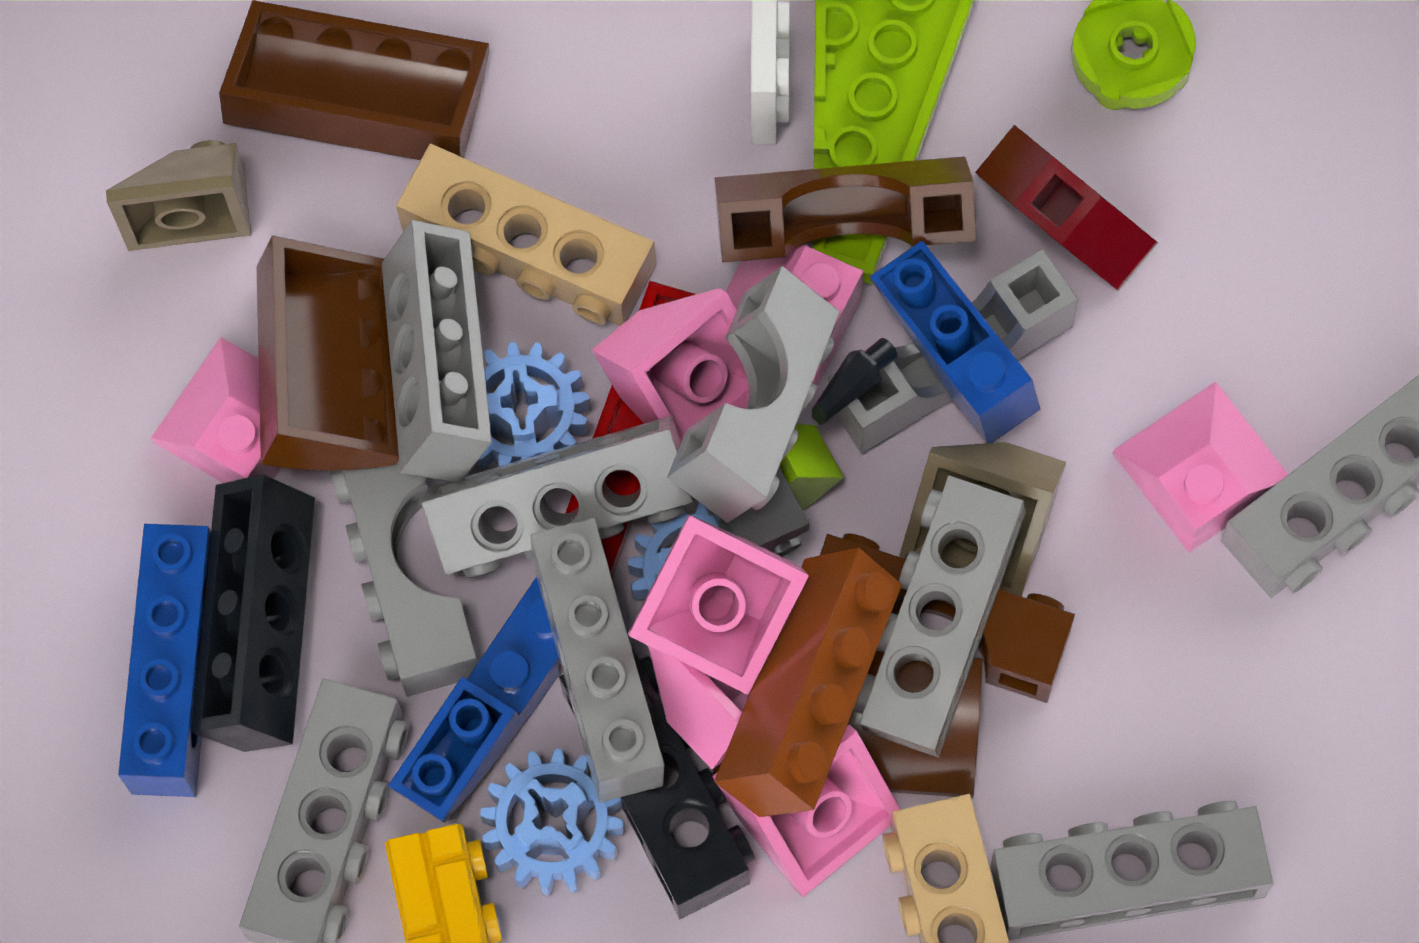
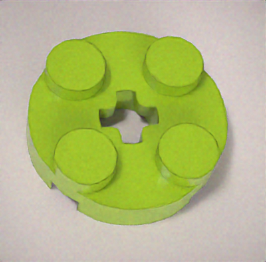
M1093 0L1084 10V15L1077 23L1071 47L1072 64L1077 77L1084 87L1093 93L1099 104L1106 109L1120 110L1124 107L1130 109L1147 108L1168 100L1185 86L1196 48V36L1188 15L1172 0H1167V3L1163 0ZM1132 37L1136 44L1147 43L1149 49L1143 52L1142 58L1131 59L1130 57H1125L1119 52L1123 48V38Z

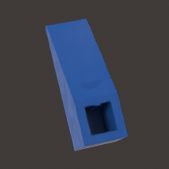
M920 241L870 276L871 281L951 399L986 443H993L1041 410L1032 378L923 241Z

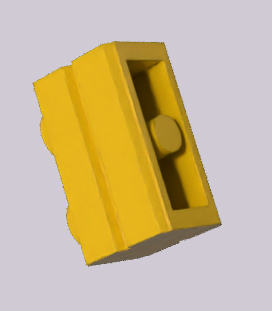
M453 824L427 830L422 834L414 833L384 842L405 943L502 942L494 902L485 905L481 904L476 882L489 878L480 839L468 842L463 825Z

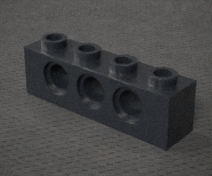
M264 474L215 486L191 733L243 752L293 744L315 497Z
M631 646L664 765L673 768L678 773V778L667 789H650L620 798L622 809L680 920L749 885L750 875L747 864L754 861L755 856L739 825L737 824L728 829L717 806L725 803V800L717 783L714 782L713 774L708 767L699 772L697 771L687 752L691 747L667 723L663 705L657 695L660 692L650 656L647 655L638 659ZM563 674L559 676L562 693L575 717ZM695 821L702 824L709 833L705 841L700 845L683 847L677 844L671 837L675 828L681 823Z

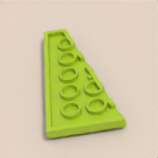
M815 0L813 169L914 161L918 159L975 0ZM875 234L830 236L813 240V249L863 270V282L872 285L870 276L878 269L889 236Z

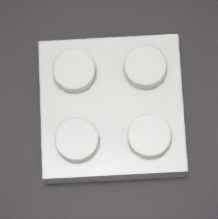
M752 0V144H776L777 122H789L790 2Z

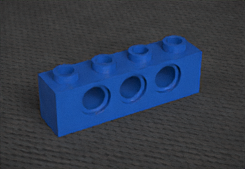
M144 523L118 776L131 795L196 797L202 736L191 733L211 536L209 526Z

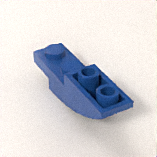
M537 576L467 679L464 677L460 678L388 784L390 789L443 823L464 802L501 757L560 675L558 669L560 660Z

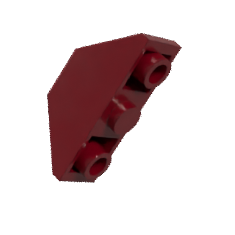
M1013 125L975 172L1033 223L1118 291L1158 244L1155 239L1016 125Z

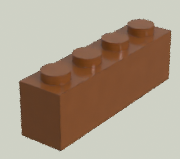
M859 547L804 559L801 567L809 577L751 689L714 780L715 783L758 817L815 809L902 586L899 581Z

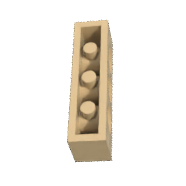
M429 144L396 205L403 231L411 220L469 231L474 271L484 275H493L495 271L516 280L517 286L527 294L541 300H548L550 296L571 304L574 312L580 317L599 325H604L606 321L621 326L629 319L656 267L655 244L653 240L433 144ZM467 209H475L483 213L480 219L470 224H462L454 220L458 213ZM523 233L533 234L539 238L533 246L524 249L516 248L509 244L515 236ZM576 258H588L595 262V265L584 273H572L565 269V266Z
M970 794L892 811V832L882 834V841L890 872L902 871L908 896L899 897L898 904L907 937L918 935L920 943H940L938 933L944 927L961 925L972 933L975 943H1009ZM932 862H945L955 869L958 880L948 888L939 889L930 886L923 879L921 871Z

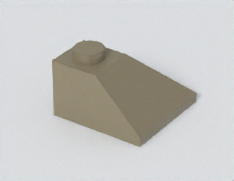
M208 140L198 142L192 145L190 149L173 151L106 190L107 204L128 251L251 236L245 168L236 143L225 144L221 141Z
M1007 442L932 447L928 455L899 557L904 558V555L911 550L921 553L929 529L920 526L926 502L933 489L943 492L949 475L1024 501L1026 514L1001 581L1003 591L1022 597L1051 514L1066 462ZM954 539L944 547L941 560L952 568L966 567L976 558L978 547L968 539Z

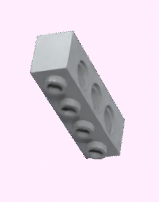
M411 220L382 261L400 473L460 483L492 443L470 232Z
M1419 375L1228 521L1221 542L1270 598H1273L1287 586L1293 593L1305 587L1322 571L1323 567L1319 561L1336 548L1342 555L1348 553L1371 533L1372 529L1368 523L1385 510L1391 517L1397 515L1419 496V489L1416 487L1419 485ZM1389 443L1404 444L1412 450L1415 459L1408 462L1398 461L1390 456L1385 445ZM1341 480L1356 481L1363 486L1367 497L1363 499H1350L1339 491L1336 483ZM1294 517L1309 519L1315 524L1319 534L1308 538L1298 536L1289 528L1287 521Z
M671 415L465 476L460 483L449 481L428 487L421 503L445 575L461 570L464 571L466 577L482 575L500 567L502 564L501 558L522 552L525 553L527 559H532L530 537L532 533L595 518L600 539H605L621 532L624 529V522L647 516L649 523H657L683 514L686 511L684 505L692 503L694 497L667 478L681 444L673 416ZM615 470H626L638 478L641 487L631 495H618L609 489L605 477ZM564 488L575 495L579 506L570 513H557L548 507L544 495L549 490ZM494 506L507 508L515 516L517 525L508 531L494 530L486 523L483 512Z
M949 475L943 492L934 489L931 491L920 523L921 527L929 529L921 553L911 550L906 558L899 582L902 584L901 589L907 590L899 614H890L877 650L885 652L876 677L867 674L854 706V711L862 714L859 724L864 732L939 758L1026 514L1023 500ZM958 538L972 541L978 547V552L970 565L963 568H952L941 560L942 551L950 541ZM936 599L950 602L956 608V613L949 626L941 630H930L920 624V612L928 602ZM911 661H923L933 668V679L930 685L916 693L902 690L897 683L901 668Z
M595 518L530 534L533 566L598 802L662 787L664 762Z
M322 678L239 924V928L249 941L256 943H340L348 919V908L341 905L349 882L359 883L368 859L369 846L362 844L369 820L378 822L387 802L389 786L388 783L382 782L390 758L400 759L408 737L409 723L402 721L404 716L398 699ZM356 747L366 752L364 762L354 771L341 772L333 768L335 757L346 748ZM336 808L346 813L344 823L337 831L330 834H320L312 830L314 819L323 810ZM307 870H318L325 874L322 888L314 895L301 897L292 893L293 882L300 873Z
M1220 801L1200 807L1198 809V816L1173 819L1171 812L1162 811L1135 818L1133 820L1134 826L1108 830L1107 823L1094 822L1069 829V837L1043 841L1042 834L1027 833L1005 839L1003 841L1004 848L994 849L991 869L1008 940L1265 898L1273 885V879L1257 806L1238 809L1236 801ZM1187 843L1198 844L1209 853L1211 865L1202 870L1190 869L1180 861L1177 848ZM1121 854L1134 855L1144 863L1147 875L1136 881L1122 879L1113 870L1111 860ZM1056 865L1070 866L1080 875L1082 885L1070 892L1059 891L1050 885L1046 872Z

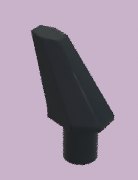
M880 338L866 351L862 349L855 350L846 356L812 408V418L819 425L828 421L881 380L880 372L898 356L892 343L885 338Z

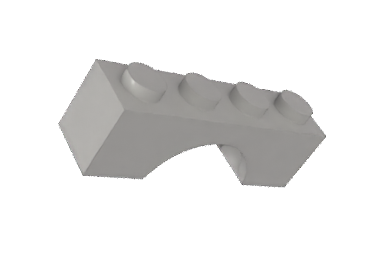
M1042 249L991 279L972 304L1014 357L1019 360L1073 327L1078 298ZM913 342L895 347L898 356L880 372L881 380L835 415L861 454L952 400ZM834 374L828 377V384L834 376Z
M781 266L743 294L725 337L737 353L747 376L749 386L748 408L743 409L725 403L688 428L667 475V478L727 523L750 508L754 510L761 509L775 494L780 482L779 478L776 477V473L781 460L792 449L798 438V431L794 427L800 412L809 404L816 392V385L813 383V379L818 367L828 357L834 346V340L830 336L840 311L785 267Z
M399 461L396 465L378 468L330 471L339 504L351 501L357 522L345 525L355 562L367 559L373 581L361 585L371 620L384 618L389 640L378 643L388 681L400 678L406 696L409 697L458 683L461 677L467 679L478 662L460 598L440 596L419 588L403 574L397 565V549L401 534L409 520L423 508L421 502L428 489L426 478L400 473Z

